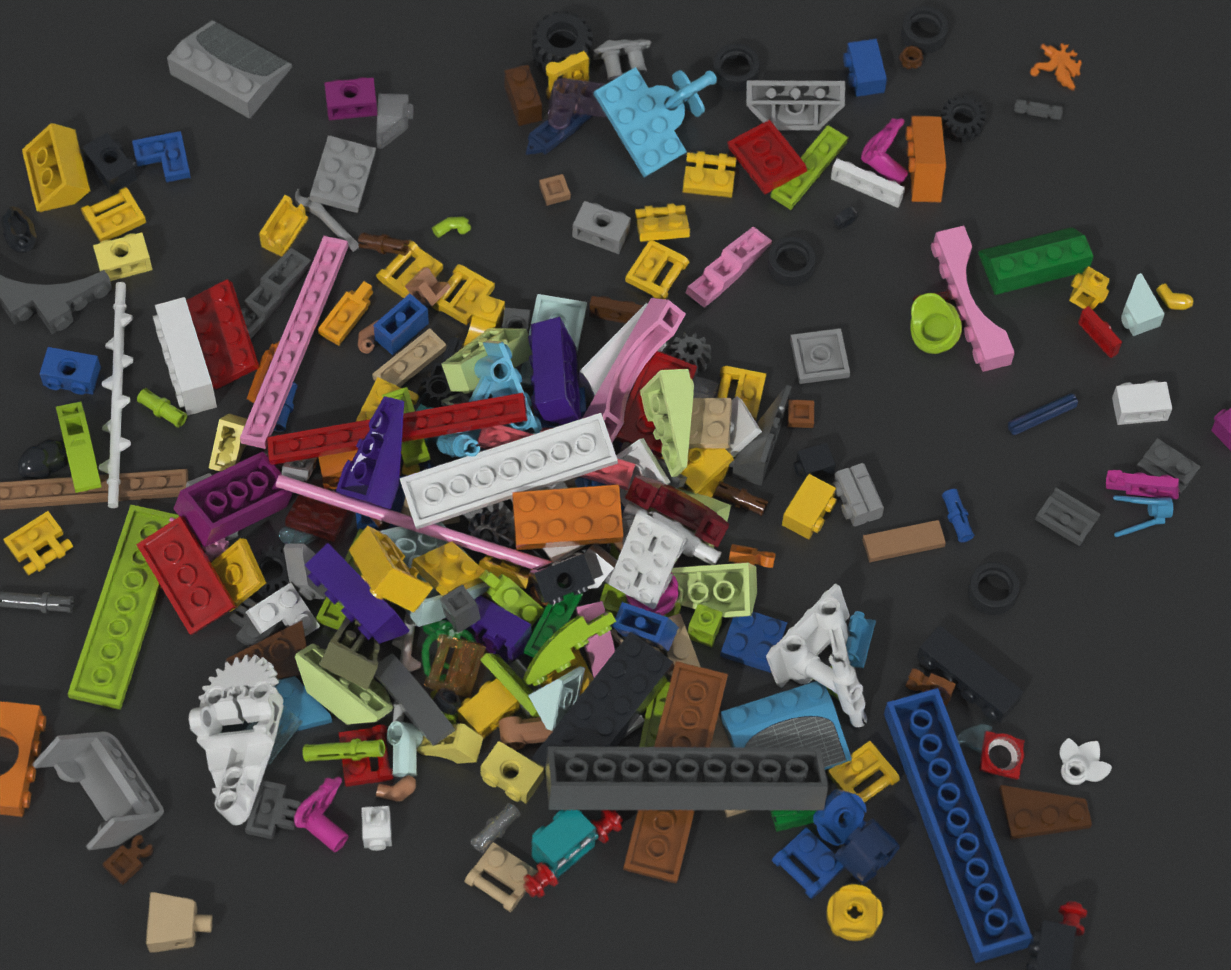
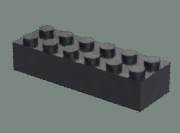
M630 631L532 757V761L544 768V774L546 775L548 747H617L627 734V731L670 679L674 669V662Z

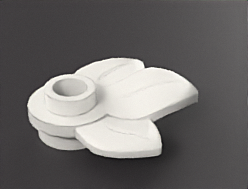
M1068 738L1060 748V757L1063 762L1061 775L1069 784L1079 785L1085 780L1092 782L1101 781L1112 769V766L1108 763L1099 761L1100 747L1097 741L1087 742L1078 747L1073 740ZM1070 770H1077L1079 772V775H1072L1070 773Z

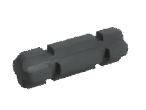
M1018 99L1015 102L1014 111L1022 114L1027 112L1028 115L1045 118L1050 116L1051 119L1059 120L1062 117L1063 108L1054 105L1049 107L1048 104L1036 102L1026 103L1025 100Z

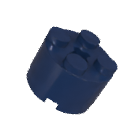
M872 818L862 829L858 827L850 834L848 839L851 842L848 846L844 845L834 857L858 881L866 884L877 875L876 871L882 866L885 867L898 852L900 845Z

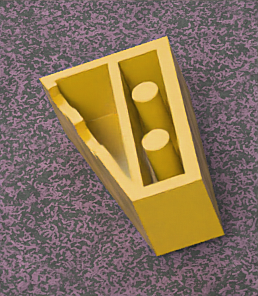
M368 525L349 549L354 558L353 563L361 570V577L370 586V592L380 600L385 598L414 613L433 589L428 582L425 583L416 577L419 571L412 566L409 569L403 562L406 556L387 535Z

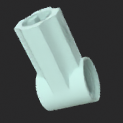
M394 721L387 730V740L393 745V774L396 777L416 776L417 747L420 746L423 740V734L414 724Z

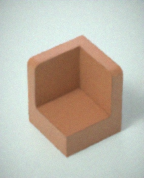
M423 267L405 285L409 293L424 306H433L451 287L448 282H438L428 267Z

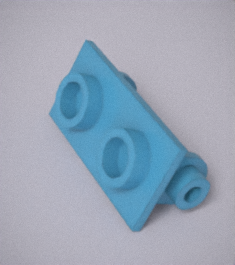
M859 611L854 612V615L850 617L848 625L850 636H848L846 648L850 665L855 668H864L876 620L865 619V614Z

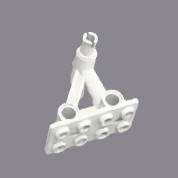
M630 501L624 509L622 516H636L609 580V585L649 608L655 609L660 597L667 589L673 577L671 571L681 553L688 557L696 556L710 565H716L722 552L703 543L702 539L695 536L694 532L686 529L680 522L670 520L656 511L648 512Z
M834 584L823 593L821 599L812 608L805 612L797 624L791 627L776 645L771 647L766 658L778 687L782 688L790 679L799 684H807L814 679L837 693L843 711L849 714L851 724L854 727L864 726L863 721L867 723V716L864 712L866 702L862 693L863 686L858 682L855 670L850 665L846 648L847 639L850 636L846 620L850 615L840 586ZM828 645L832 646L833 656H829L832 668L821 662L818 657Z

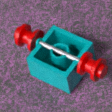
M560 810L554 816V821L551 824L537 829L532 836V858L538 864V872L533 876L529 874L523 876L525 881L523 887L532 897L538 896L542 898L545 895L543 889L548 884L555 887L558 884L557 878L595 847V839L606 843L609 840L607 834L610 831L619 832L622 829L620 815L615 810H601L602 817L596 822L592 819L588 821L579 810Z

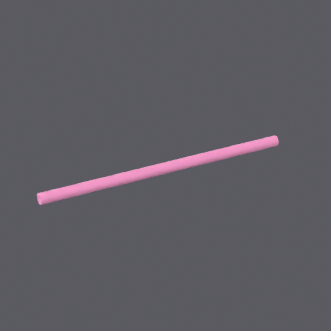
M281 474L276 482V487L446 542L453 541L458 546L533 570L551 563V561L436 524L416 530L411 516Z

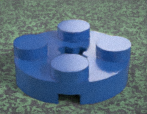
M840 789L833 790L826 797L824 810H817L813 816V822L817 825L821 838L833 845H848L851 842L848 839L850 834L858 827L862 829L866 824V821L863 820L864 812L867 813L866 805L854 793ZM844 813V821L842 823L838 822L839 816Z

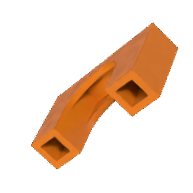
M0 701V737L11 739L19 746L16 763L8 772L0 776V815L23 817L24 809L29 808L31 801V792H28L30 782H34L36 776V768L33 766L35 757H39L41 752L40 732H44L46 727V716L43 715L39 705Z

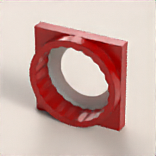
M986 731L984 733L979 771L1018 780L1024 759V740L1014 738L1008 734ZM1002 745L1010 751L1012 760L1008 767L997 768L991 762L989 751L993 746Z

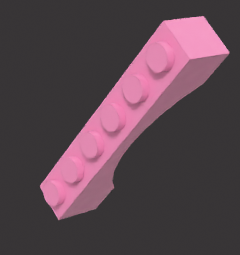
M965 226L936 232L934 243L931 244L932 253L935 258L938 257L940 274L948 282L949 297L951 300L954 299L957 305L956 310L965 326V338L973 346L972 353L975 363L980 364L982 372L1011 365L1015 352L1007 332L995 325L981 312L968 288L966 266L970 258L972 244Z
M650 299L583 418L601 413L612 443L624 424L626 403L638 375L654 353L674 336L686 315L670 300Z

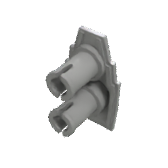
M625 39L618 41L608 40L594 50L592 59L605 60L609 80L623 75L618 56L625 54L629 57L631 70L636 67L638 72L642 74L647 72L642 51L650 47L651 41L643 39L633 41Z

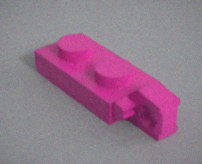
M1108 470L1106 489L1123 490L1128 495L1157 498L1170 497L1176 500L1179 498L1178 478H1173L1169 475H1161L1159 477L1148 476L1141 472L1129 474L1123 473L1121 470Z

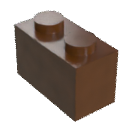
M525 65L505 70V89L518 126L542 121V103L529 66Z

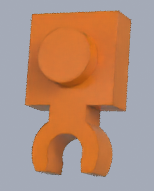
M732 544L728 561L734 562V564L750 563L752 565L759 564L764 567L773 568L776 553L761 552L756 548Z

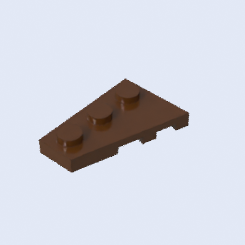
M303 620L226 658V662L232 666L236 657L242 662L245 655H248L251 659L254 655H257L260 659L262 657L274 666L273 669L277 672L276 678L301 675L295 655L306 648Z
M1000 785L999 790L1010 840L1088 829L1092 826L1086 799Z

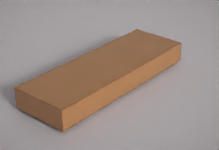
M939 520L863 535L862 539L869 562L945 547L946 544Z

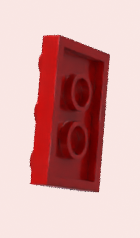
M770 120L727 142L729 150L764 194L807 172L806 164Z

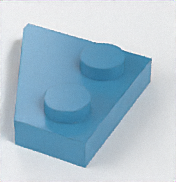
M295 676L278 680L279 683L273 686L283 697V710L279 722L282 735L332 723L329 712L306 692L305 686Z

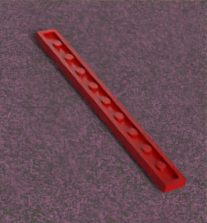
M523 393L404 413L402 442L527 421L525 396ZM371 419L267 437L269 462L271 465L358 450L356 445L359 439L364 440L368 434Z

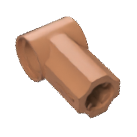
M512 716L503 718L498 722L501 742L513 750L522 749L526 744L544 742L552 733V731L546 728L540 717L522 720L521 717Z

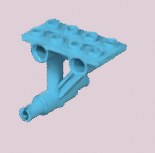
M487 340L483 342L487 356L479 359L475 364L474 371L480 380L469 402L488 399L489 395L495 398L523 393L526 402L527 421L505 424L504 426L531 434L540 433V430H542L541 423L536 416H533L530 408L532 406L531 399L523 391L520 384L522 377L519 371L513 367L510 360L512 359L510 348L500 341ZM481 429L436 436L432 442L437 444L434 446L436 449H439L440 452L449 455L451 458L473 457L480 451V446L476 445L479 444L477 440Z

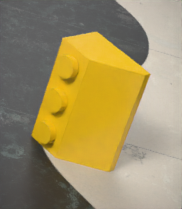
M50 123L22 149L37 211L43 212L76 204L90 191L75 129Z

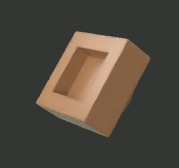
M563 174L539 180V186L547 206L570 200V192Z

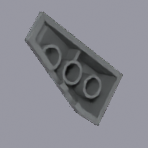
M786 385L757 422L762 432L742 449L729 464V467L733 468V478L762 486L788 406L792 386Z

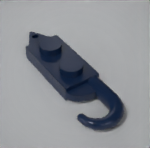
M586 95L572 97V102L583 101L587 104L588 108L581 114L571 109L562 108L529 133L526 155L544 153L546 155L593 117L596 112L595 102Z

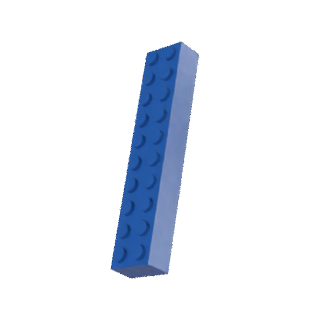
M936 688L887 702L884 712L886 722L975 963L1028 948L1032 940L1031 932L939 689Z

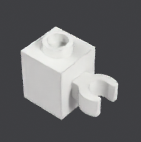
M389 806L362 807L364 848L378 851L392 846Z

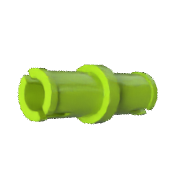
M148 388L142 389L138 394L137 402L151 409L155 416L165 418L178 428L185 423L187 414L171 405L170 400L167 398H160Z

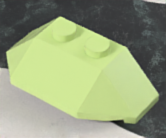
M312 643L296 653L295 659L306 692L346 724L376 722L392 711L393 704L390 703L386 689L376 680L372 679L368 690H365L320 666L326 649H320L318 645Z

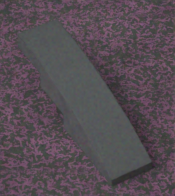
M292 248L260 278V285L245 299V304L241 311L250 339L280 307L311 264L309 258Z
M393 653L378 663L374 676L384 685L390 696L403 709L407 718L433 746L455 731L439 707Z

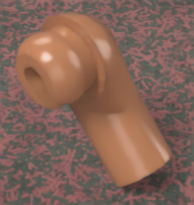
M407 775L393 787L379 784L376 797L398 802L403 801L414 792L416 780L413 776Z

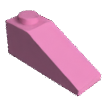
M603 601L577 607L576 617L578 615L583 616L586 623L605 612ZM611 631L601 636H598L596 633L587 638L589 643L584 646L593 679L615 652Z

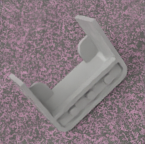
M108 732L57 736L33 763L35 768L54 766L62 780L80 782L104 818L105 822H102L98 827L97 835L86 845L89 850L119 846L154 824L164 813L162 805L120 742Z

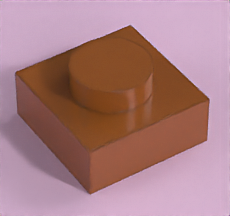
M789 399L788 427L813 428L814 401Z

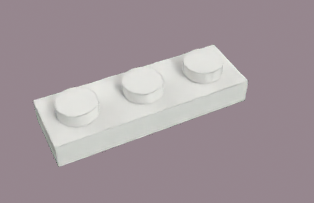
M836 159L832 168V180L892 206L899 207L903 199L905 187L900 186L895 181L879 177L872 171L860 169L851 162Z

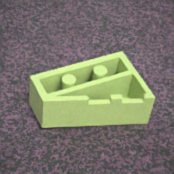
M488 328L443 362L442 367L450 390L463 392L464 394L474 392L480 380L475 374L474 367L479 359L487 356L483 342L487 340L500 341L508 345L512 353V359L510 360L514 368L528 361L529 356L532 355V350L528 342L529 335L527 329Z

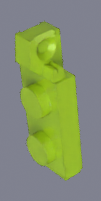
M485 570L479 577L490 587L486 592L489 594L488 597L503 609L530 623L531 627L545 609L509 577L501 574L497 578L488 570Z

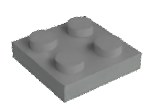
M841 328L791 335L790 341L799 384L850 377Z

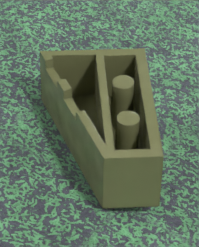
M346 618L330 640L320 666L368 690L378 668L377 654L380 645H378V642L373 637L368 640L359 631L358 627L361 624L356 619L351 622Z

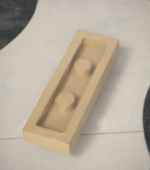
M429 328L372 374L373 379L376 381L377 377L401 387L446 350L447 344Z

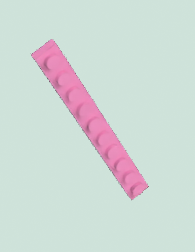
M323 236L240 436L242 444L266 449L268 445L267 437H271L347 252L348 241Z

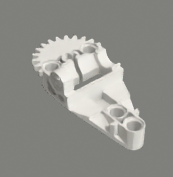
M245 655L242 662L236 657L232 666L228 662L225 663L224 671L216 669L218 676L216 678H208L211 685L202 687L205 694L200 695L198 698L201 701L200 706L193 708L189 714L190 729L198 736L197 742L206 750L208 768L216 785V788H212V792L216 796L215 808L233 825L242 824L251 813L275 742L283 710V697L273 687L279 683L275 677L277 672L273 669L274 666L263 657L260 659L257 655H254L252 659ZM244 719L248 723L258 722L253 726L254 730L221 733L224 725L242 724Z

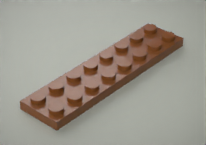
M676 661L654 747H710L728 674ZM638 810L623 870L677 883L695 810Z

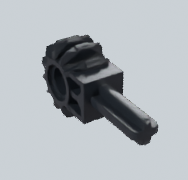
M459 337L449 338L441 364L435 362L432 372H429L427 375V379L421 378L417 394L420 397V404L427 408L443 407L441 400L460 393L450 390L442 367L443 362L462 349L464 342ZM436 391H443L444 393H442V394H436V393H434V392H436Z
M487 508L482 513L478 512L473 516V520L468 524L467 529L470 531L468 535L516 550L515 527L505 522L507 515L500 517L498 509L491 513ZM533 549L517 550L548 560Z

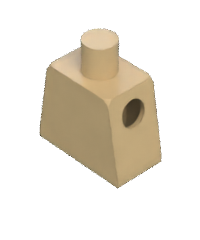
M150 893L146 941L149 952L194 946L196 932H212V915H197V905L194 900Z

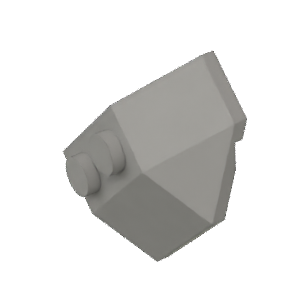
M747 81L746 106L763 123L770 120L778 130H820L845 106V81Z

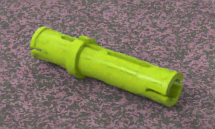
M352 739L351 742L305 744L303 747V758L306 762L351 758L353 761H358L365 757H383L385 754V744L382 739L373 741Z

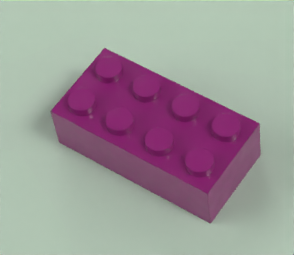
M261 452L180 490L174 510L179 516L184 517L196 538L204 547H207L286 508L293 492L276 487V482L281 472L275 465H271L266 454Z

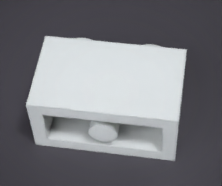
M1153 380L1144 384L1123 383L1116 386L1112 396L1117 425L1167 421L1172 411L1167 382Z

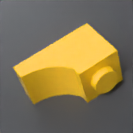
M484 294L480 295L472 313L471 324L463 347L488 328L501 327L505 301Z

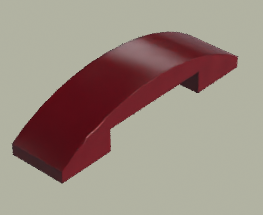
M635 476L624 497L646 510L652 507L695 530V536L717 548L730 525L720 515L695 498L667 484L644 476Z

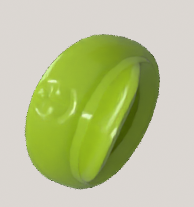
M926 293L915 299L911 307L912 318L910 322L911 335L915 345L920 350L930 354H939L951 349L958 342L962 331L961 319L956 308L934 293Z

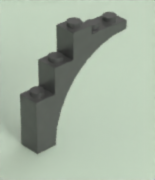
M105 270L81 280L52 285L27 284L0 275V304L14 325L29 319L32 314L37 312L51 334L66 329L74 322L72 312L83 309L88 303L97 298H103L112 290L110 278Z

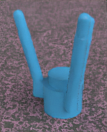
M1118 495L1113 497L1116 501L1148 504L1149 516H1154L1152 520L1115 532V537L1156 524H1165V518H1171L1173 515V502L1170 497L1145 498Z

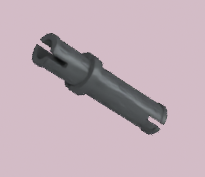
M0 591V607L41 610L42 613H48L49 611L72 613L74 604H71V602H74L73 596L51 595L50 592L28 594Z

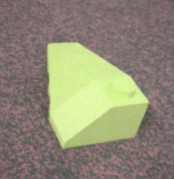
M688 369L660 370L640 390L646 418L648 421H653L656 429L653 434L655 439H660L663 444L662 456L671 477H677L687 467L694 396V383L690 378Z

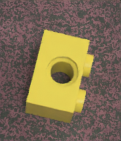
M143 233L128 234L123 238L105 240L93 245L100 271L105 270L110 281L152 270ZM121 254H126L124 257H118Z
M498 741L481 765V776L483 781L491 787L495 788L498 786L505 790V794L512 800L517 802L521 800L527 804L544 779V768ZM507 771L518 773L514 778H507L504 774Z

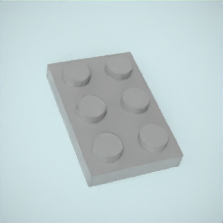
M328 135L309 200L358 213L376 148Z

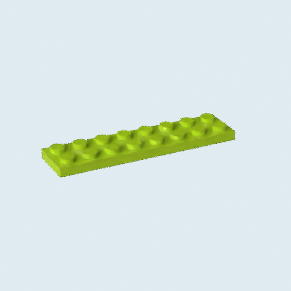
M130 505L68 691L69 698L121 710L161 587L136 544L170 523L169 519L171 517L176 519L179 515Z

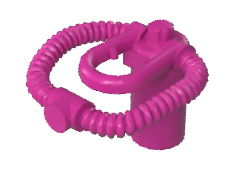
M892 118L884 129L867 142L861 159L887 180L895 181L900 185L906 178L908 171L885 152L905 122L902 118Z
M340 777L325 779L319 789L302 802L294 816L296 827L306 828L333 852L340 850L349 837L348 834L323 815L342 783V778Z

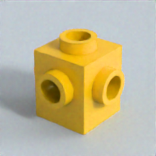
M1088 266L1082 274L1077 273L1071 283V286L1074 288L1069 301L1083 309L1089 306L1093 310L1099 302L1102 303L1109 293V290L1106 289L1109 278Z

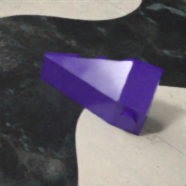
M386 396L383 397L369 422L370 430L364 440L359 439L356 445L358 448L356 455L352 461L347 460L343 467L336 488L337 493L391 510L399 486L404 401Z

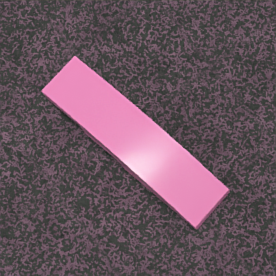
M752 227L723 249L721 256L707 266L703 275L687 287L686 294L705 308L731 286L771 245L772 240L755 227Z

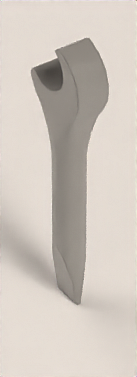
M297 189L295 193L297 206L302 204L305 211L319 217L341 240L348 241V247L353 252L359 248V243L325 210L321 203L310 201V197H302L300 189Z

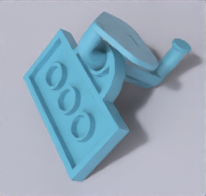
M635 67L593 92L643 177L648 176L687 152L674 130L681 125L685 116V108L696 117L705 112L704 105L697 92L710 84L716 83L717 78L712 71H707L705 75L690 82L685 73L678 70L672 75L675 90L667 86L659 85L648 88Z

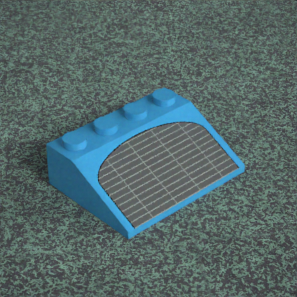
M817 681L721 712V722L731 747L821 748L825 770L839 764L851 762L852 760L831 697L826 686Z

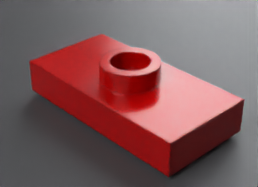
M1089 306L1082 310L1078 324L1110 358L1116 356L1122 341L1112 331L1111 326L1106 321H1102Z

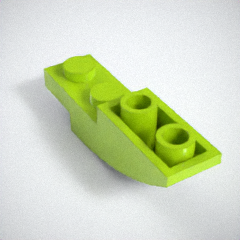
M82 402L57 406L56 411L75 493L101 488Z
M606 611L587 623L583 616L578 615L567 622L536 653L524 674V683L527 685L533 683L534 686H537L548 679L547 674L555 669L559 673L570 667V661L575 658L570 648L574 647L577 650L588 644L589 640L587 638L597 633L598 636H601L612 629L611 624L616 622L613 614Z

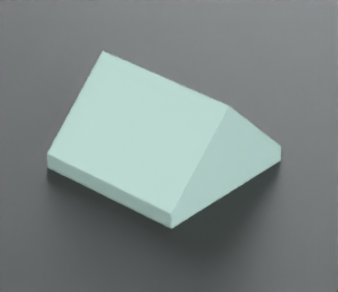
M580 666L528 695L548 730L553 731L579 698L585 671L584 667Z

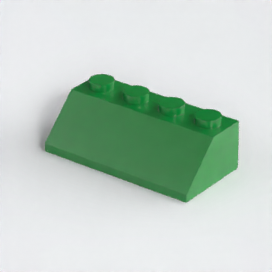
M1073 227L978 252L995 295L1083 273L1088 266H1091L1093 254L1085 235Z

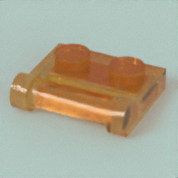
M439 634L437 641L439 643L430 675L425 678L424 686L434 690L445 688L455 692L457 695L470 697L486 647L480 643ZM449 647H454L455 650L445 681H440Z

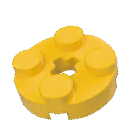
M857 884L846 885L830 898L826 912L827 921L836 936L850 941L864 940L872 937L880 926L883 915L882 904L867 887ZM853 906L857 907L858 912H862V916H858L857 919H853L851 915L847 914V911H851Z

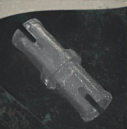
M507 803L494 818H489L486 821V826L470 840L473 847L483 853L497 837L501 838L505 834V829L520 817L519 810L513 804Z

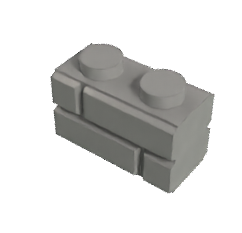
M861 463L835 473L832 486L836 488L835 496L841 497L843 502L841 508L846 520L850 519L853 526H858L867 521L870 522L882 517L884 506L865 464Z

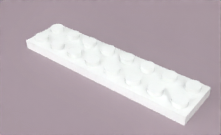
M598 413L479 452L473 457L467 456L400 478L417 530L511 499L513 492L536 491L618 464V460L602 414Z

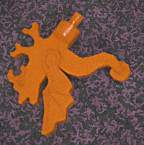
M1061 43V51H1058L1051 45L1047 47L1042 44L1040 48L1045 50L1044 54L1051 58L1048 63L1039 62L1035 64L1030 74L1036 77L1039 74L1038 69L1045 71L1056 69L1055 75L1062 86L1074 90L1075 85L1071 80L1070 74L1072 77L1079 76L1081 74L1079 70L1082 62L1078 60V63H1075V60L1070 59L1071 56L1076 57L1077 53H1074V50L1066 53L1065 50L1069 45L1065 46Z

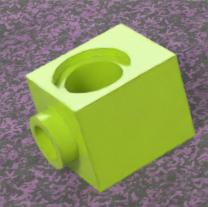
M698 604L688 627L690 640L712 648L722 624L723 612Z

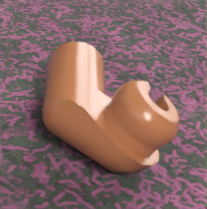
M378 320L359 332L358 348L363 353L368 354L375 347L373 325Z

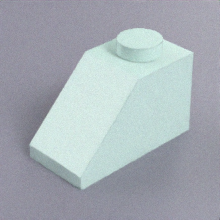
M1142 273L1136 276L1121 316L1123 325L1126 329L1129 328L1133 336L1160 327L1164 317V312Z

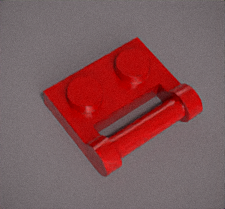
M377 725L369 729L339 732L340 743L351 742L352 739H360L361 741L382 739L385 744V754L383 757H377L379 766L377 771L371 772L369 757L358 761H353L352 758L342 759L345 787L384 782L394 778L393 769L389 766L386 742L387 726Z

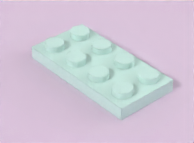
M537 294L531 324L560 317L575 343L578 353L587 302ZM528 360L522 363L520 372L522 382L520 384L524 388L533 389L530 376L533 375V369Z

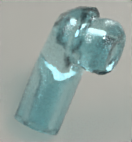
M314 526L303 532L289 527H283L279 531V538L284 544L307 545L320 537Z

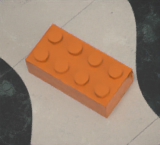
M619 485L512 493L516 550L618 543L623 541Z

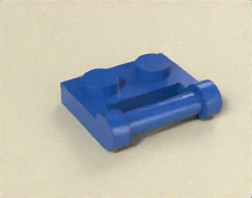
M807 827L772 859V862L777 867L781 866L806 890L805 893L811 899L819 894L845 869L834 857L835 854ZM793 855L795 858H797L818 880L816 882H813L789 859V857Z

